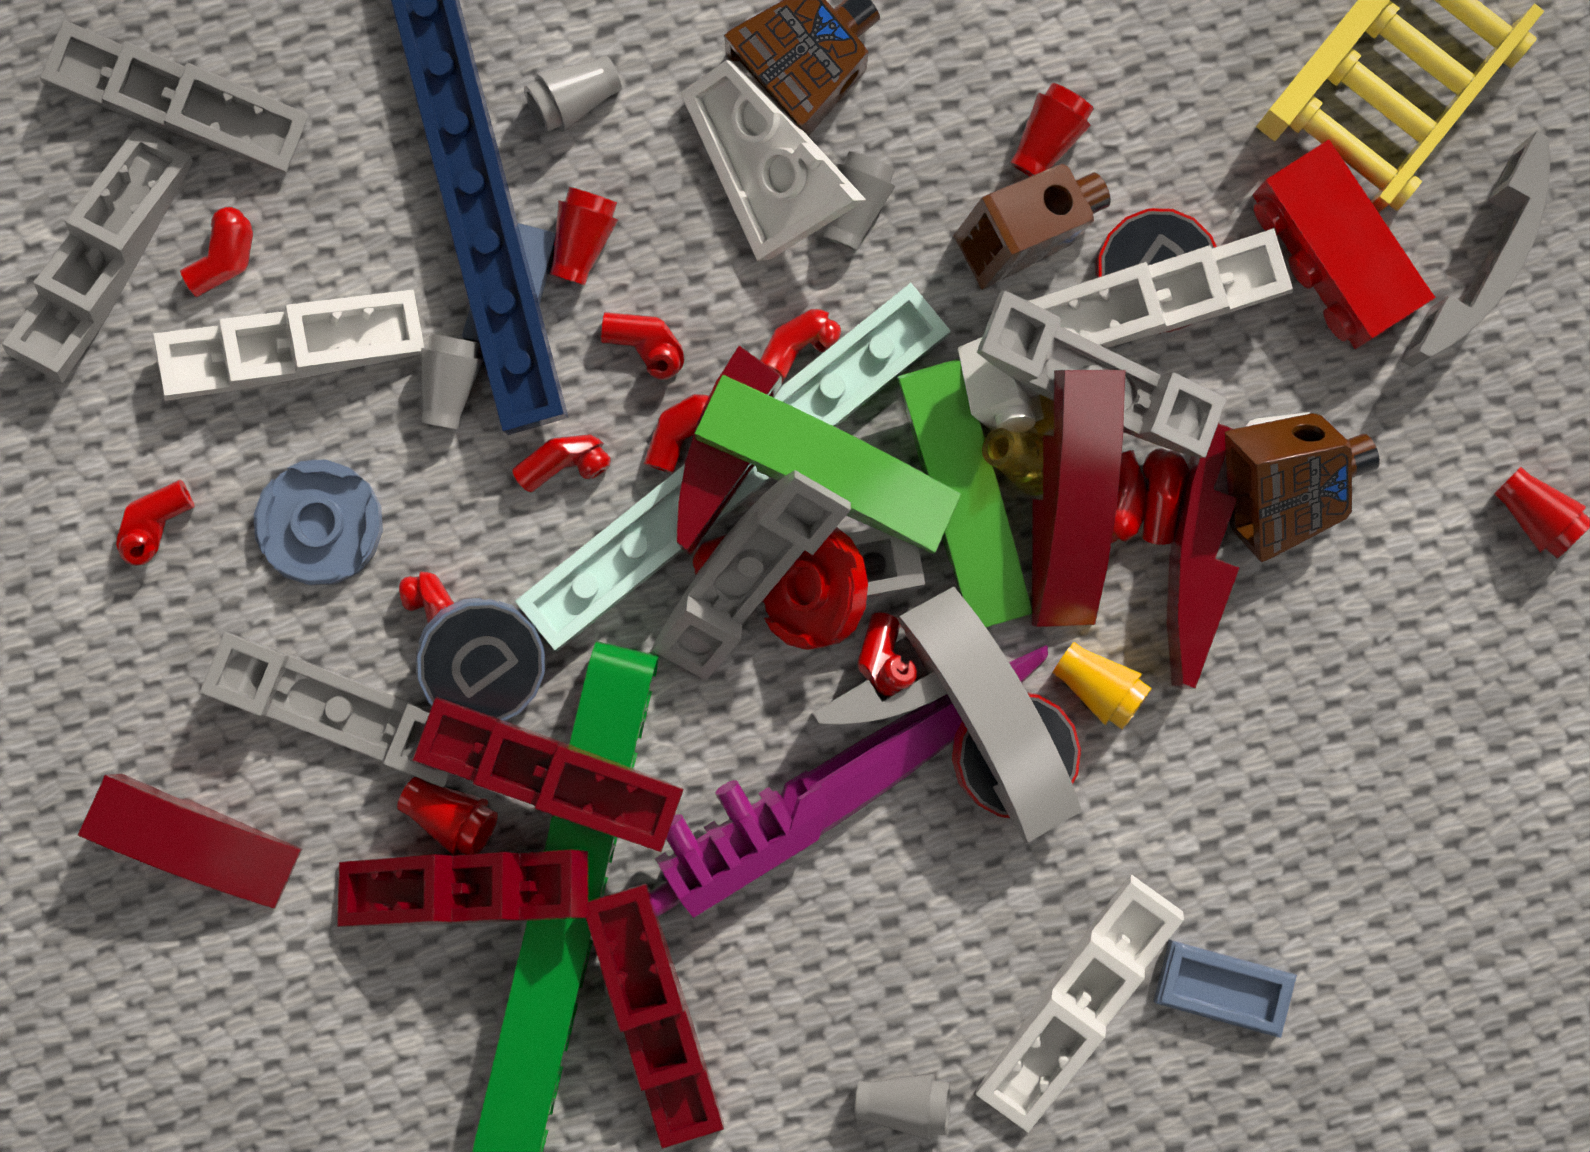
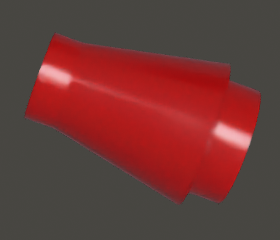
M1051 83L1045 94H1037L1017 152L1010 161V164L1029 177L1052 168L1091 127L1087 120L1094 110L1093 106L1066 87L1057 83Z
M569 187L565 201L558 200L554 255L549 274L586 285L592 267L619 221L613 218L617 202L587 191Z
M1522 467L1494 493L1504 503L1538 551L1541 553L1546 549L1556 559L1562 556L1590 528V518L1583 512L1587 506L1535 478Z
M418 777L412 778L407 783L397 803L398 811L413 819L453 856L460 855L461 853L465 855L479 854L489 841L498 820V813L488 808L487 799L441 787Z

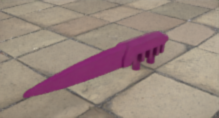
M1047 645L1042 646L1009 662L1021 683L1046 660L1048 647ZM948 694L898 718L813 770L802 772L784 784L781 795L776 790L773 792L768 787L758 793L761 800L751 805L737 780L723 784L716 790L715 795L729 819L719 826L715 821L704 826L707 833L698 839L693 835L681 814L675 815L666 838L674 853L668 857L667 853L664 852L655 858L667 879L666 882L649 892L657 916L659 917L682 903L691 916L695 918L818 841L821 835L864 808L925 764L954 741V735L962 722Z

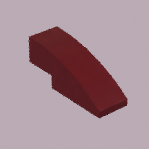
M738 346L716 380L698 419L695 432L722 375L773 398L782 387L781 375L744 348ZM695 432L685 461L678 502L677 544L690 556L755 467L753 464L696 440Z
M122 773L104 776L77 835L157 869L273 909L277 907L302 851L297 846L187 798L179 799Z

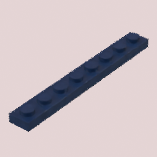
M391 0L502 431L507 435L567 419L569 416L460 1Z

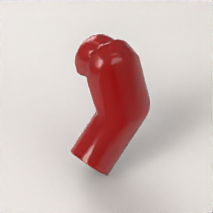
M224 207L214 213L211 219L212 228L208 255L180 270L184 282L196 298L241 274L248 266L253 229L250 221L239 209Z
M604 312L601 331L602 343L634 346L647 366V371L656 379H670L682 369L684 364L683 348L661 318Z
M591 434L557 437L545 442L512 468V472L519 485L524 490L532 493L562 469L575 465L582 478L594 479L610 467L611 458L602 449L604 443Z

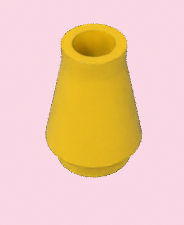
M1075 642L1067 649L1052 672L1070 687L1105 726L1110 721L1122 730L1152 689L1139 680L1142 673L1090 652Z

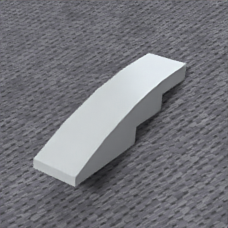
M1273 228L1213 249L1209 245L1149 266L1147 262L1028 302L1061 317L1059 326L1104 348H1109L1293 293V288Z
M414 290L286 305L284 312L220 319L219 326L153 334L164 401L248 389L419 355L421 354V348H424Z
M1130 874L1076 945L978 1086L976 1095L1029 1133L1103 1041L1106 1026L1145 979V968L1184 921L1183 911Z

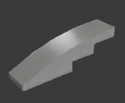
M63 20L40 76L41 83L90 103L284 174L288 170L309 116L307 113L186 62L185 66L180 65L127 41H124L123 45L66 20Z
M138 127L134 129L65 220L70 234L33 283L38 292L37 297L1 343L7 355L60 383L65 381L112 311L193 163L190 154Z

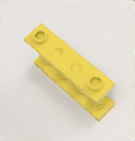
M1358 0L1256 125V128L1274 142L1288 126L1297 133L1302 129L1305 130L1321 144L1329 139L1344 162L1379 189L1378 193L1371 200L1378 213L1388 205L1395 211H1398L1422 182L1414 173L1498 68L1504 63L1511 69L1534 44L1537 38L1529 30L1543 14V9L1534 3L1510 26L1478 0H1434L1494 47L1476 71L1471 73L1397 15L1396 12L1400 8L1392 1ZM1364 32L1374 39L1378 34L1456 94L1435 121L1358 61L1362 55L1352 47ZM1326 79L1335 86L1341 81L1418 142L1397 169L1319 109L1323 103L1314 94Z

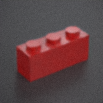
M1329 139L1267 178L1252 194L1257 202L1254 205V213L1259 224L1265 231L1274 228L1276 236H1280L1292 254L1288 262L1295 278L1307 289L1314 287L1327 307L1324 309L1323 315L1329 329L1341 341L1349 340L1355 350L1436 298Z

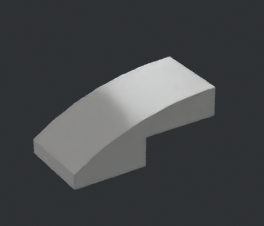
M935 671L923 676L907 689H903L883 701L880 700L872 684L867 680L812 712L818 724L842 725L865 723L909 712L931 703L947 693Z

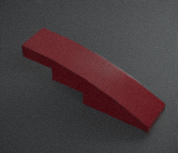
M1054 370V436H1043V499H1033L1032 626L1051 627L1096 624L1108 568L1117 509L1123 445L1126 370Z
M1219 423L1206 458L1190 457L1188 464L1189 473L1178 510L1174 541L1171 543L1169 555L1166 621L1172 686L1183 690L1196 689L1239 571V567L1216 559L1238 499L1214 490L1226 456L1225 432L1232 430V428Z
M439 697L434 700L413 761L474 781V785L532 804L537 810L658 852H662L684 790L682 787Z
M571 849L532 853L496 852L457 856L433 854L339 862L337 927L463 924L588 918V851Z
M645 883L588 901V918L586 920L619 1030L624 1032L640 1089L645 1091L661 1148H667L724 1130V1121L703 1052L647 884Z

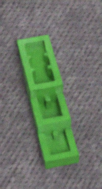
M955 359L897 376L922 472L961 494L942 537L960 595L969 604L985 627L1033 614L980 421L971 415L961 361Z
M722 375L695 432L696 440L755 465L757 472L777 481L794 470L798 471L851 502V510L846 516L934 555L961 496L959 492L874 446L725 375Z

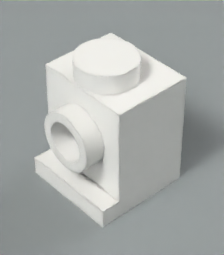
M982 338L958 347L972 416L998 436L1026 432L1035 425L1036 421L1044 419L1039 398L1040 393L1018 382L976 353Z

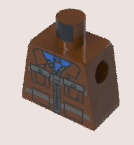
M782 0L728 31L724 35L725 54L731 61H740L809 136L866 71L869 52L858 37L880 20V14L871 0H843L834 9L826 0Z
M1060 164L983 196L953 236L981 290L1072 245L1094 221L1093 214L1110 206V193L1105 181L1099 174L1093 172L1075 180L1070 168L1065 164Z
M1314 413L1226 431L1225 448L1228 495L1238 498L1229 520L1231 529L1260 562H1264L1346 520L1352 512V478L1374 471L1379 467L1380 459L1375 443L1367 434H1360L1346 439L1323 416Z

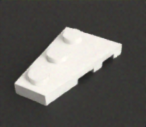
M724 61L680 92L757 261L770 260L866 201L740 61Z

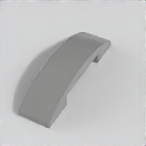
M1536 131L1515 148L1487 200L1509 212L1505 222L1462 302L1448 296L1432 306L1401 362L1414 367L1456 343L1493 310L1513 284L1535 242L1547 201L1550 180L1549 138L1546 135Z
M1006 290L999 292L976 353L1018 382L1053 401L1054 370H1126L1123 432L1189 456L1206 458L1227 400L1226 397L1174 372L1160 375L1059 326L1061 317Z
M796 470L779 480L749 508L710 555L666 621L653 645L652 652L707 681L741 641L742 624L804 550L812 555L817 551L849 513L851 502Z
M955 587L899 616L897 619L928 674L935 671L998 782L997 785L993 786V789L1024 843H1029L1082 812L1063 761L1027 691L989 631Z
M224 632L199 693L258 716L273 718L381 760L387 766L445 787L450 773L413 761L431 710L313 663Z

